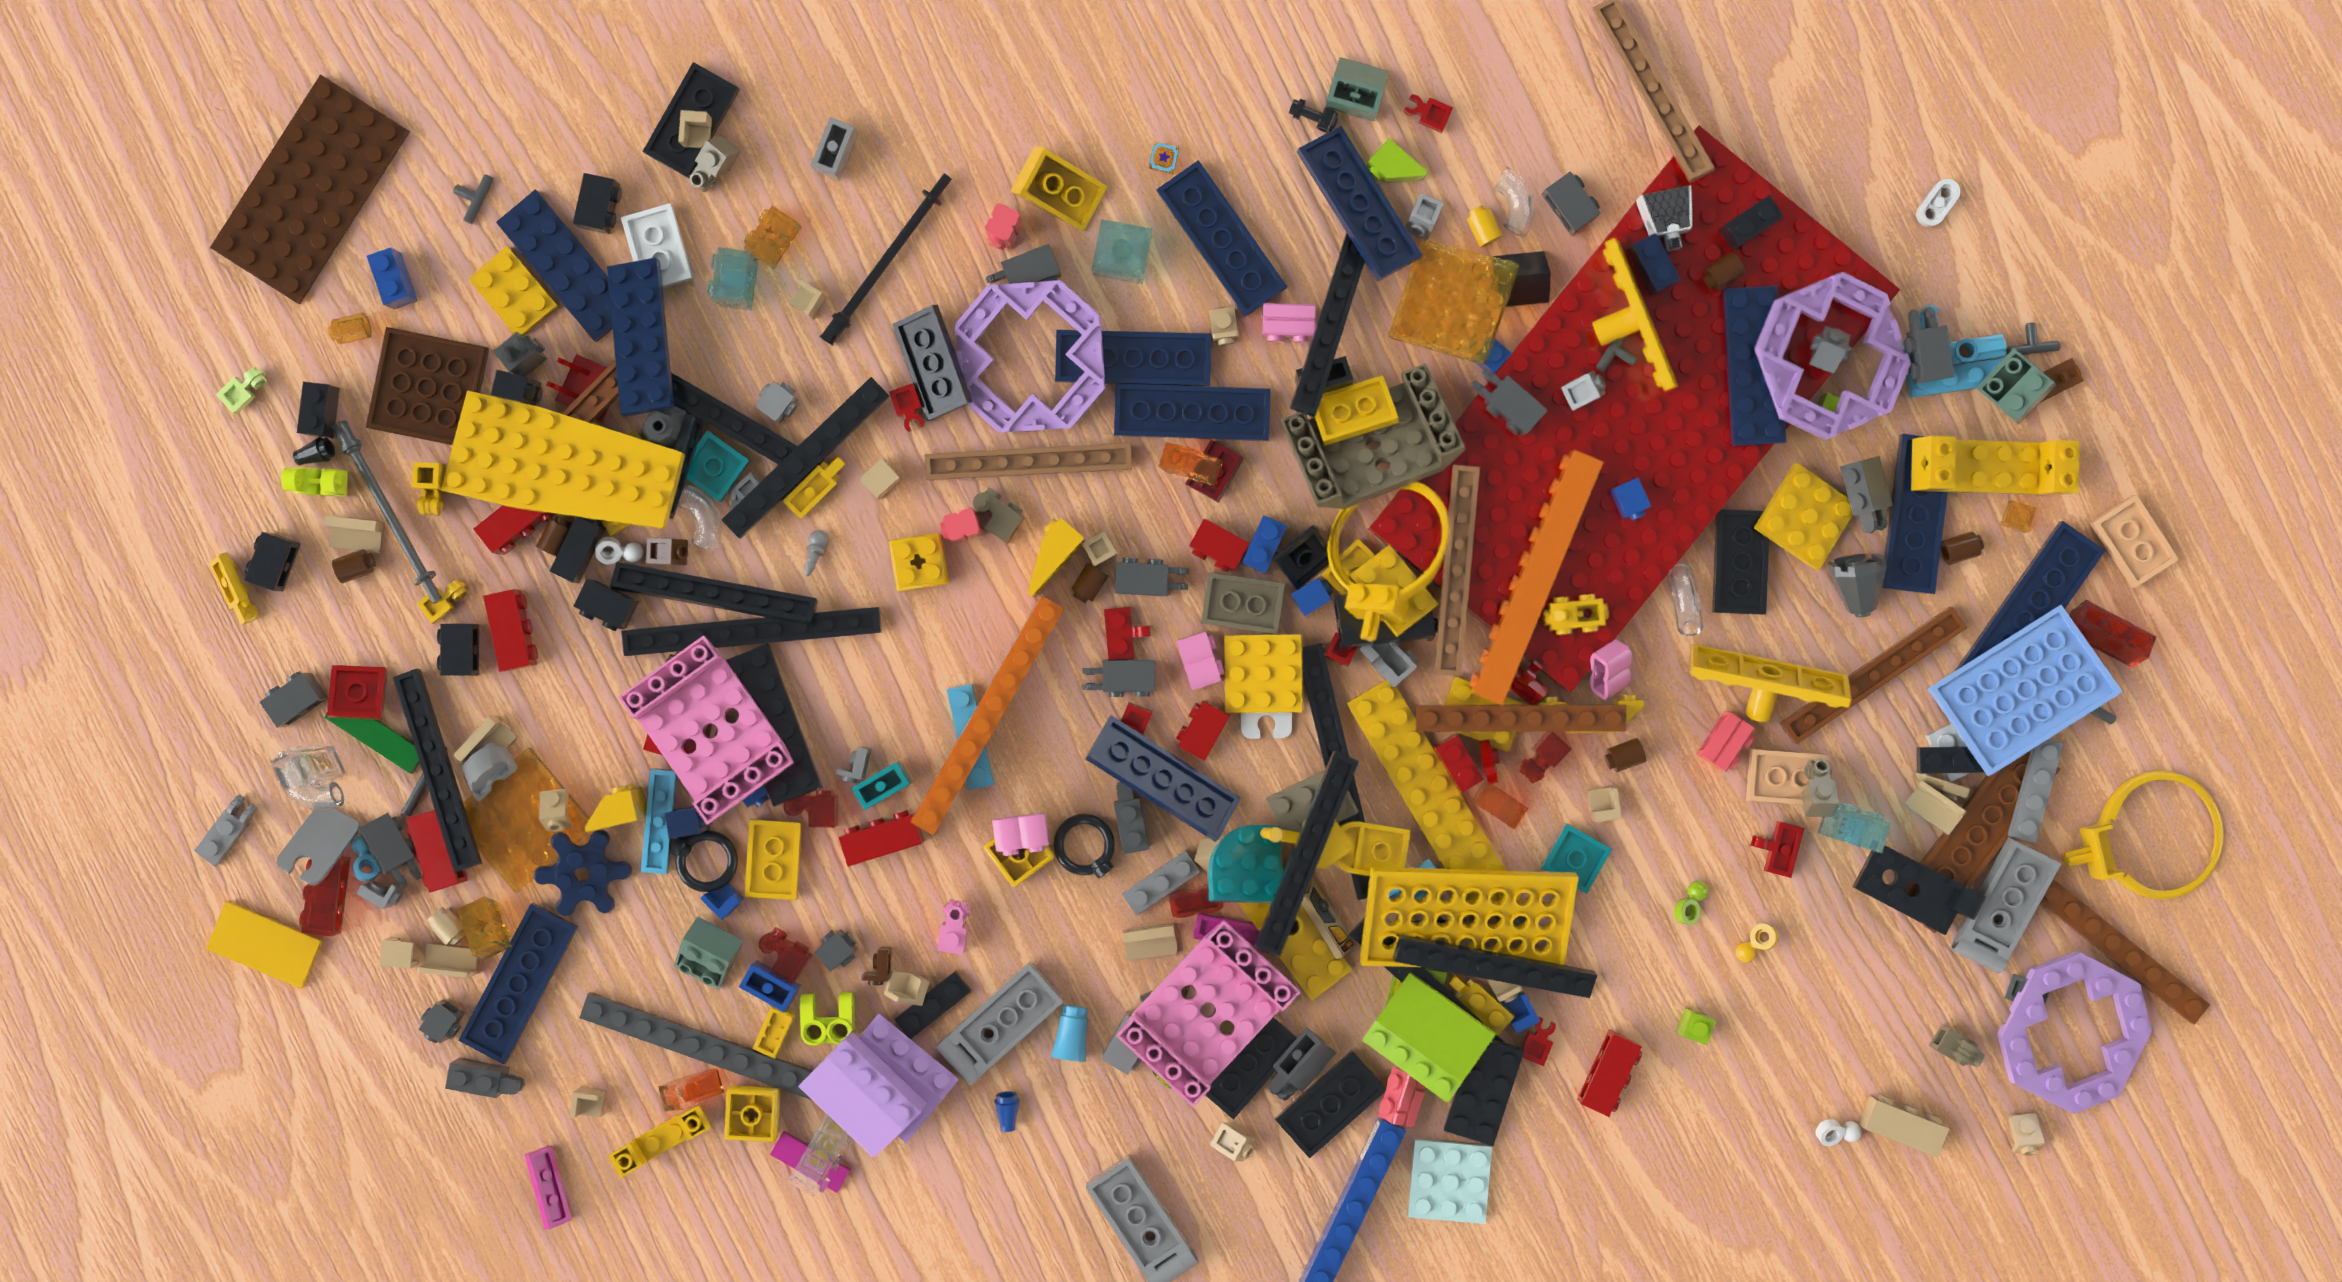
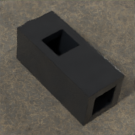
M583 517L575 518L550 572L572 583H580L595 553V545L602 538L606 530L605 527L599 525L601 520Z

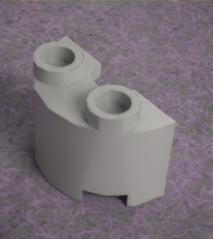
M1401 642L1361 647V652L1392 687L1398 685L1417 668L1415 664L1418 660L1409 650L1404 653L1398 647Z
M494 743L483 745L480 750L472 754L461 766L464 778L478 802L492 791L491 784L495 780H505L518 769L509 750L496 746Z

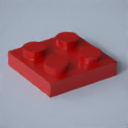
M332 665L327 716L329 718L382 720L387 677L386 667Z

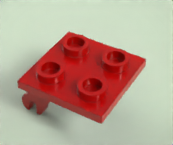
M578 354L575 355L572 363L559 357L557 362L570 368L562 386L550 381L547 382L546 386L559 391L555 401L569 407L607 367ZM610 406L596 420L603 422Z

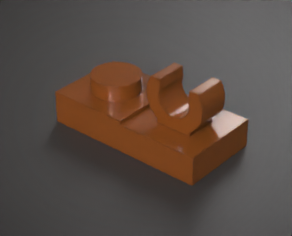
M2073 358L2043 372L2055 382L2056 387L2041 402L2084 381L2081 376L2082 373Z

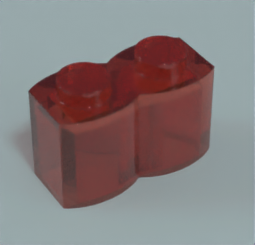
M1208 884L1200 886L1196 890L1179 889L1169 895L1172 916L1176 918H1187L1197 912L1214 913L1224 907L1223 902L1209 901Z

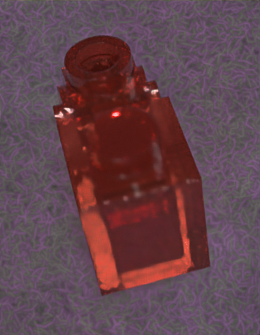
M1547 731L1531 748L1535 755L1528 760L1525 758L1522 761L1519 772L1522 775L1524 774L1525 778H1528L1532 784L1538 782L1545 777V771L1549 767L1555 768L1572 748L1553 731Z
M816 790V795L805 794L783 805L785 813L789 816H797L805 809L808 812V827L834 828L838 826V795H831V790Z
M774 927L771 932L766 933L760 938L759 948L765 954L777 952L778 959L770 971L793 984L797 981L813 954L808 952L809 947L799 941L795 943L786 939L788 936L786 932Z

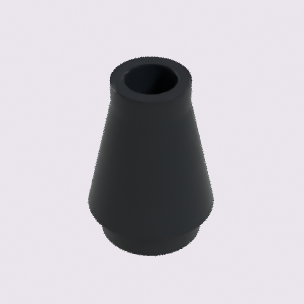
M318 437L293 452V459L299 466L309 463L328 462L335 456L334 445L326 437Z

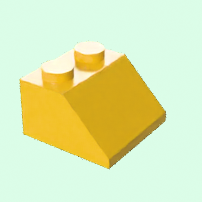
M633 784L612 788L613 794L603 797L586 824L585 831L589 832L646 818L647 806L643 788L634 789Z

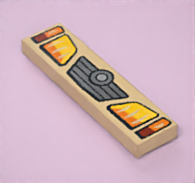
M1312 877L1302 905L1335 958H1341L1356 944Z

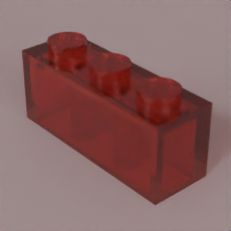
M2085 600L2071 610L2070 618L2093 648L2131 668L2149 658L2156 640L2155 635L2088 600Z
M341 856L321 883L305 885L302 894L305 905L299 918V923L302 926L301 933L330 937L341 934L351 857ZM309 859V860L307 861L306 871H307V870L311 867V865H312V860H311V859Z

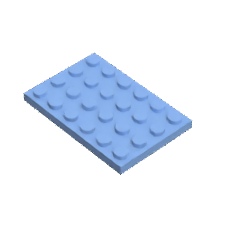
M2062 605L2054 608L1927 688L1987 776L1994 774L2123 692Z

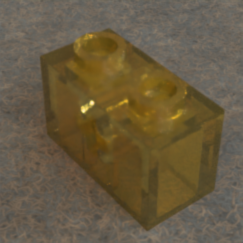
M772 205L769 210L765 209L758 220L760 224L756 230L750 231L746 236L744 249L774 269L802 226ZM768 232L775 235L773 240L766 237Z
M484 896L457 909L472 956L486 960L511 947L509 941L511 934L508 927L503 924L501 918L503 911L497 901Z

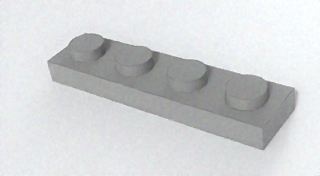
M2047 739L2031 750L2007 836L2032 843L2037 842L2064 743Z

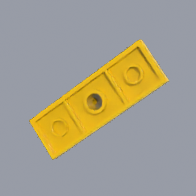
M1615 238L1605 242L1607 249L1603 250L1608 264L1614 265L1617 272L1613 275L1618 289L1625 291L1630 306L1592 322L1599 342L1604 346L1640 330L1647 346L1643 348L1648 363H1654L1657 370L1653 373L1658 388L1663 387L1665 391L1678 387L1677 381L1622 245Z
M1692 644L1690 651L1691 676L1704 681H1720L1728 686L1740 685L1752 688L1745 711L1746 716L1752 720L1759 722L1771 720L1778 693L1798 697L1806 702L1818 701L1826 703L1831 707L1842 706L1849 708L1851 693L1847 674Z
M1238 903L1260 932L1271 904ZM1301 904L1279 959L1309 999L1313 1001L1353 969L1344 957L1335 958Z

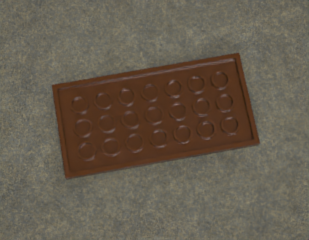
M320 74L210 248L292 301L301 304L410 131Z

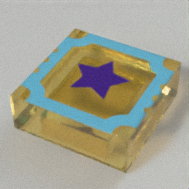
M1154 142L1148 169L1174 174L1179 148Z

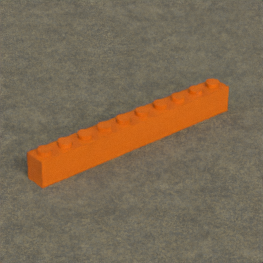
M1576 450L1571 451L1569 455L1565 454L1559 465V468L1562 469L1559 479L1555 478L1549 489V493L1552 494L1549 503L1545 502L1539 513V517L1542 518L1539 527H1534L1531 532L1529 541L1532 544L1529 552L1524 551L1520 559L1519 565L1522 568L1519 576L1514 575L1510 583L1509 590H1512L1509 600L1504 599L1500 607L1499 614L1502 617L1499 624L1494 623L1490 631L1489 638L1492 641L1489 648H1484L1480 655L1479 662L1482 665L1479 672H1474L1468 685L1472 687L1470 693L1498 705H1503L1603 461Z
M1044 596L1039 598L912 817L911 823L932 835L935 834L1064 610L1063 607Z

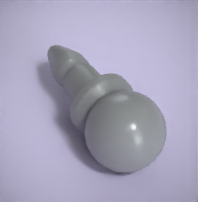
M815 530L809 535V545L806 548L809 552L807 562L805 563L806 576L813 572L818 557L824 555L823 549L829 544V537L822 530Z

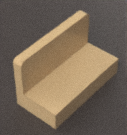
M324 515L323 526L331 527L329 547L358 551L364 549L367 552L375 553L382 551L384 522Z
M490 716L485 719L453 755L460 762L466 761L487 743H494L496 746L508 749L517 739V735L496 716Z
M1922 780L1905 803V806L1948 836L1966 813L1964 809Z
M1174 923L1122 931L1128 961L1173 955L1178 952Z
M427 943L425 961L423 965L418 967V972L470 978L478 974L481 948Z

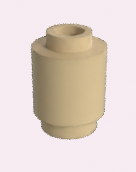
M444 907L437 910L427 920L430 924L429 928L446 946L450 943L455 946L466 936L464 934L466 927L450 910L447 911Z

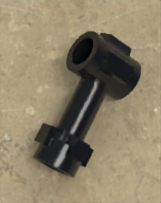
M1303 99L1293 100L1289 110V114L1293 115L1292 118L1299 120L1300 116L1318 122L1316 128L1324 133H1329L1332 129H1335L1338 121V113L1336 111L1324 108L1321 113L1306 107V101Z

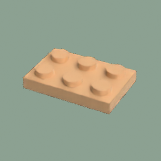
M2137 495L2130 496L2089 523L2131 588L2138 587L2179 560Z
M1750 749L1746 800L1803 805L1802 792L1810 780L1804 775L1807 761L1825 759L1829 762L1830 755Z

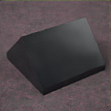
M1544 251L1492 257L1497 308L1549 303L1551 271Z
M1312 525L1278 553L1272 561L1298 590L1329 564L1328 544L1316 527Z

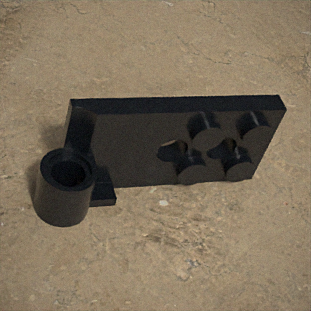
M1877 841L1852 886L1858 891L1945 936L1957 913L1975 920L1986 899V896L1949 879ZM1891 869L1895 874L1893 882L1886 884L1882 876L1886 870ZM1914 881L1918 886L1916 894L1909 896L1905 888L1909 882Z

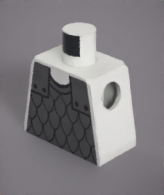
M1691 186L1641 195L1636 200L1648 235L1656 233L1659 238L1664 237L1666 251L1681 249L1680 234L1686 233L1692 228Z

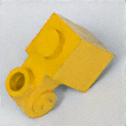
M413 462L412 488L420 489L422 492V497H419L416 503L420 515H441L444 508L441 487L447 469L446 464Z

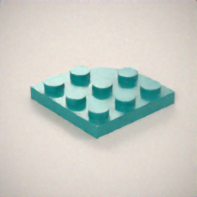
M1246 825L1225 835L1213 849L1209 860V901L1272 903L1283 876L1281 841L1274 843L1271 840L1261 837L1260 832L1265 827L1280 828V826Z

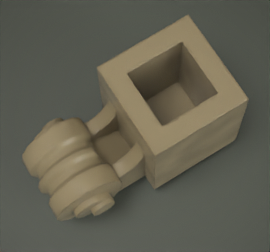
M723 135L706 140L695 159L698 165L692 170L689 181L692 186L700 187L702 192H707L714 188L716 185L715 177L730 171L741 150Z
M988 487L985 492L978 493L974 497V508L981 513L991 511L992 517L985 526V529L1008 544L1025 519L1020 515L1023 510L1011 502L1005 505L999 501L1001 495Z
M1825 759L1808 760L1804 768V775H1806L1807 779H1810L1802 792L1805 817H1831L1839 804L1836 780H1831L1830 775L1832 771L1829 762Z
M1943 1024L1929 1045L1962 1066L1969 1064L1978 1067L1984 1059V1054L1978 1049L1974 1041Z

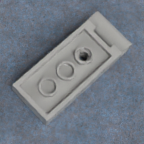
M2008 837L1978 891L1986 896V899L1975 920L1964 917L1957 930L1958 934L1951 943V951L1998 974L2002 973L2061 863ZM1999 914V919L1994 921V917Z
M1029 961L952 1030L950 1034L941 1040L935 1048L970 1086L1057 1009L1065 999L1036 966ZM985 1030H993L994 1035L987 1036L985 1034Z
M1129 1154L1086 1183L1085 1188L1148 1282H1171L1199 1263L1189 1243ZM1151 1231L1154 1232L1155 1236L1149 1238L1146 1236V1233Z

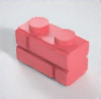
M999 203L996 204L991 214L993 218H989L985 230L990 245L1003 251L1004 248H1013L1017 239L1016 235H1019L1024 224L1019 212Z
M972 508L961 510L959 514L955 512L945 515L944 523L940 524L944 538L950 539L955 543L966 541L968 537L972 539L983 535L978 513Z
M1724 711L1696 754L1721 771L1733 770L1740 760L1738 754L1742 748H1747L1752 743L1755 737L1752 733L1755 728L1733 713Z
M1393 1066L1391 1075L1387 1080V1088L1383 1100L1379 1106L1378 1117L1395 1125L1414 1128L1426 1087L1399 1067Z

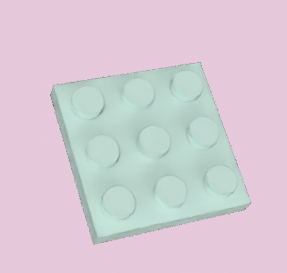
M1414 1138L1408 1217L1486 1224L1492 1146Z

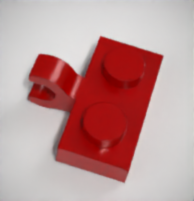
M1130 607L1104 609L1108 660L1135 658L1133 638L1151 636L1150 626L1132 627Z
M1535 660L1525 671L1520 666L1518 667L1510 686L1512 691L1530 705L1537 704L1549 691L1536 679V674L1542 669V666Z
M1777 821L1772 841L1752 836L1751 846L1769 851L1764 871L1789 878L1792 877L1805 828Z

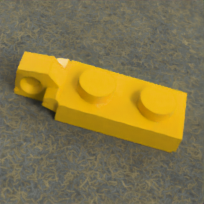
M838 455L829 464L823 461L782 502L802 519L837 484L840 478L837 472L845 465V462Z
M228 552L219 554L209 565L229 609H234L241 625L257 620L259 616L256 606L251 604V600L248 598L247 587L244 583H241L235 562L230 559Z
M1457 973L1449 980V984L1458 991L1455 997L1489 1029L1495 1032L1497 1036L1515 1017L1508 1008L1477 981L1474 982L1470 978L1466 982Z

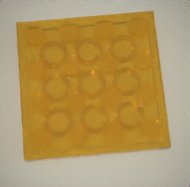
M1422 239L1419 250L1423 256L1412 265L1388 337L1393 340L1486 365L1520 266L1517 263Z
M531 747L514 759L518 769L505 780H495L491 784L492 791L481 801L478 802L472 794L463 802L478 850L514 893L519 892L534 879L533 874L538 867L550 866L558 859L557 852L551 846V838L555 833H566L574 844L589 833L585 831V826L590 818L570 794L568 817L572 821V827L553 832L546 830L539 820L540 792L565 788Z

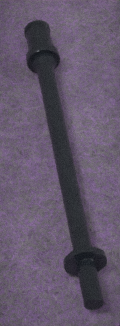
M943 173L930 192L923 189L922 194L926 198L845 308L837 314L834 312L831 316L833 318L819 336L831 346L834 345L844 329H848L851 326L849 323L852 314L933 204L941 206L942 203L938 198L952 180L947 174Z

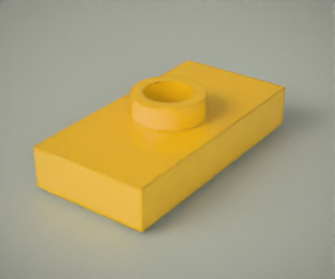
M771 1005L752 1049L776 1059L797 1013L790 1009L783 1012Z

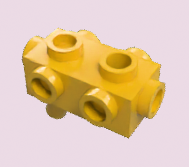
M1595 594L1579 596V601L1569 602V597L1553 598V604H1547V609L1543 610L1544 625H1549L1550 630H1556V635L1572 633V628L1582 627L1583 632L1598 631V625H1605V619L1609 617L1607 604H1603V599H1595ZM1588 608L1591 610L1590 618L1583 616L1584 609Z

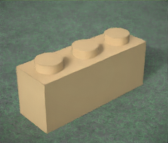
M1880 1094L1878 1099L1869 1095L1858 1122L1861 1127L1934 1157H1939L1949 1128L1941 1124L1942 1119L1928 1113L1926 1118L1917 1114L1919 1110L1903 1104L1902 1108L1893 1105L1894 1100Z

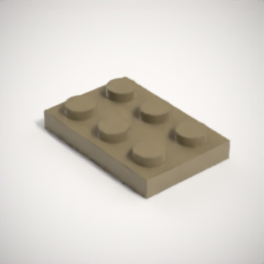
M1208 572L1201 624L1278 634L1285 583Z
M1325 770L1266 798L1281 830L1301 831ZM1348 790L1336 817L1337 823L1359 812Z

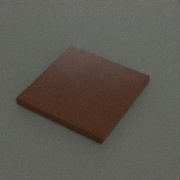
M386 327L366 428L453 445L467 391L481 392L489 348Z

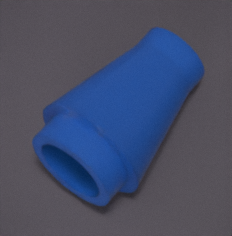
M1012 1091L1000 1092L994 1100L1002 1132H1012L1016 1129L1015 1124L1020 1099L1017 1098V1093Z

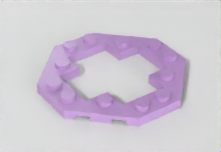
M1842 272L1774 300L1756 344L1755 351L1779 419L1819 438L1830 439L1843 431L1853 429L1869 422L1873 418L1892 412L1911 362L1908 353H1904L1900 341L1903 338L1896 319L1892 318L1888 306L1890 301L1886 293ZM1832 299L1872 319L1862 343L1884 353L1866 399L1850 391H1843L1834 413L1794 394L1804 369L1782 359L1800 313L1818 322L1824 321Z
M1062 280L987 285L954 325L957 340V360L973 401L968 406L999 433L1072 428L1106 389L1101 315ZM1045 301L1082 334L1065 355L1085 372L1053 410L1033 393L1016 412L979 379L995 359L976 341L1007 304L1028 320Z
M2078 951L2030 968L2025 977L2028 980L2022 992L2017 993L2009 1009L2011 1011L2005 1025L2001 1024L1997 1032L2009 1081L2072 1114L2119 1097L2152 1033L2140 983ZM2084 979L2088 999L2096 1001L2111 994L2113 995L2123 1038L2101 1046L2107 1070L2066 1086L2061 1066L2053 1064L2037 1071L2026 1027L2048 1019L2043 994Z

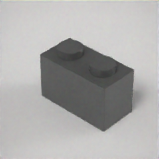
M1570 171L1546 188L1541 195L1572 236L1597 218L1601 212L1598 210L1600 206L1593 196H1588L1583 189L1585 185L1578 175L1574 176Z
M296 672L286 679L288 683L281 688L276 686L265 693L267 697L261 700L260 704L276 728L289 726L328 699L327 694L312 673Z

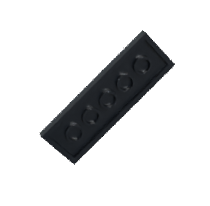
M765 644L727 659V663L784 742L794 762L765 783L772 805L776 807L823 788L770 645Z

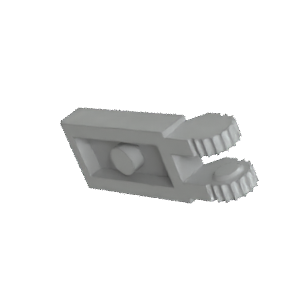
M240 794L222 812L194 850V852L213 866H218L248 827V822L258 809V807L252 804L244 810L240 817L236 815V811L245 800Z

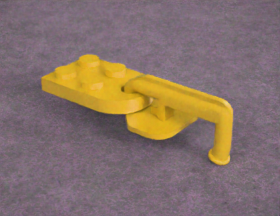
M1335 820L1316 868L1326 869L1335 863L1338 868L1345 872L1370 876L1371 867L1405 868L1411 830L1357 821L1347 822L1339 826ZM1265 827L1261 830L1260 834L1264 839L1271 840L1274 843L1281 841L1296 844L1300 832L1281 830L1278 827Z

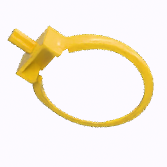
M1418 481L1398 489L1415 491L1431 501L1441 519L1442 539L1437 556L1428 570L1412 584L1404 587V589L1399 590L1398 586L1355 584L1345 573L1339 557V539L1348 517L1361 503L1341 509L1331 526L1327 545L1329 565L1335 578L1348 591L1345 608L1357 619H1364L1361 639H1367L1368 641L1376 640L1380 621L1405 622L1409 604L1408 599L1418 594L1431 582L1444 558L1450 530L1447 510L1439 496L1428 486Z
M2172 771L2144 772L2128 779L2116 788L2106 801L2101 815L2095 824L2079 827L2083 848L2063 852V861L2066 862L2067 867L2087 863L2091 878L2101 880L2114 878L2127 890L2146 898L2159 900L2177 898L2198 888L2215 869L2223 847L2222 819L2212 797L2193 779ZM2155 780H2172L2192 788L2206 804L2214 825V846L2209 865L2193 882L2174 890L2161 891L2147 888L2134 880L2128 873L2116 870L2107 830L2113 829V824H2110V820L2116 821L2121 805L2132 790L2144 783Z

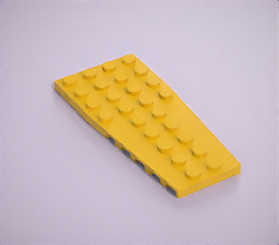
M467 391L441 491L516 509L555 513L593 520L598 519L665 530L685 454L542 407Z

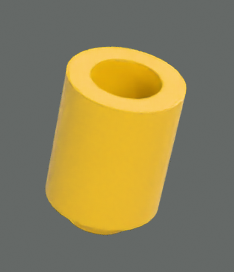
M1482 205L1469 212L1470 217L1466 220L1480 248L1491 244L1503 236L1490 208L1484 209Z

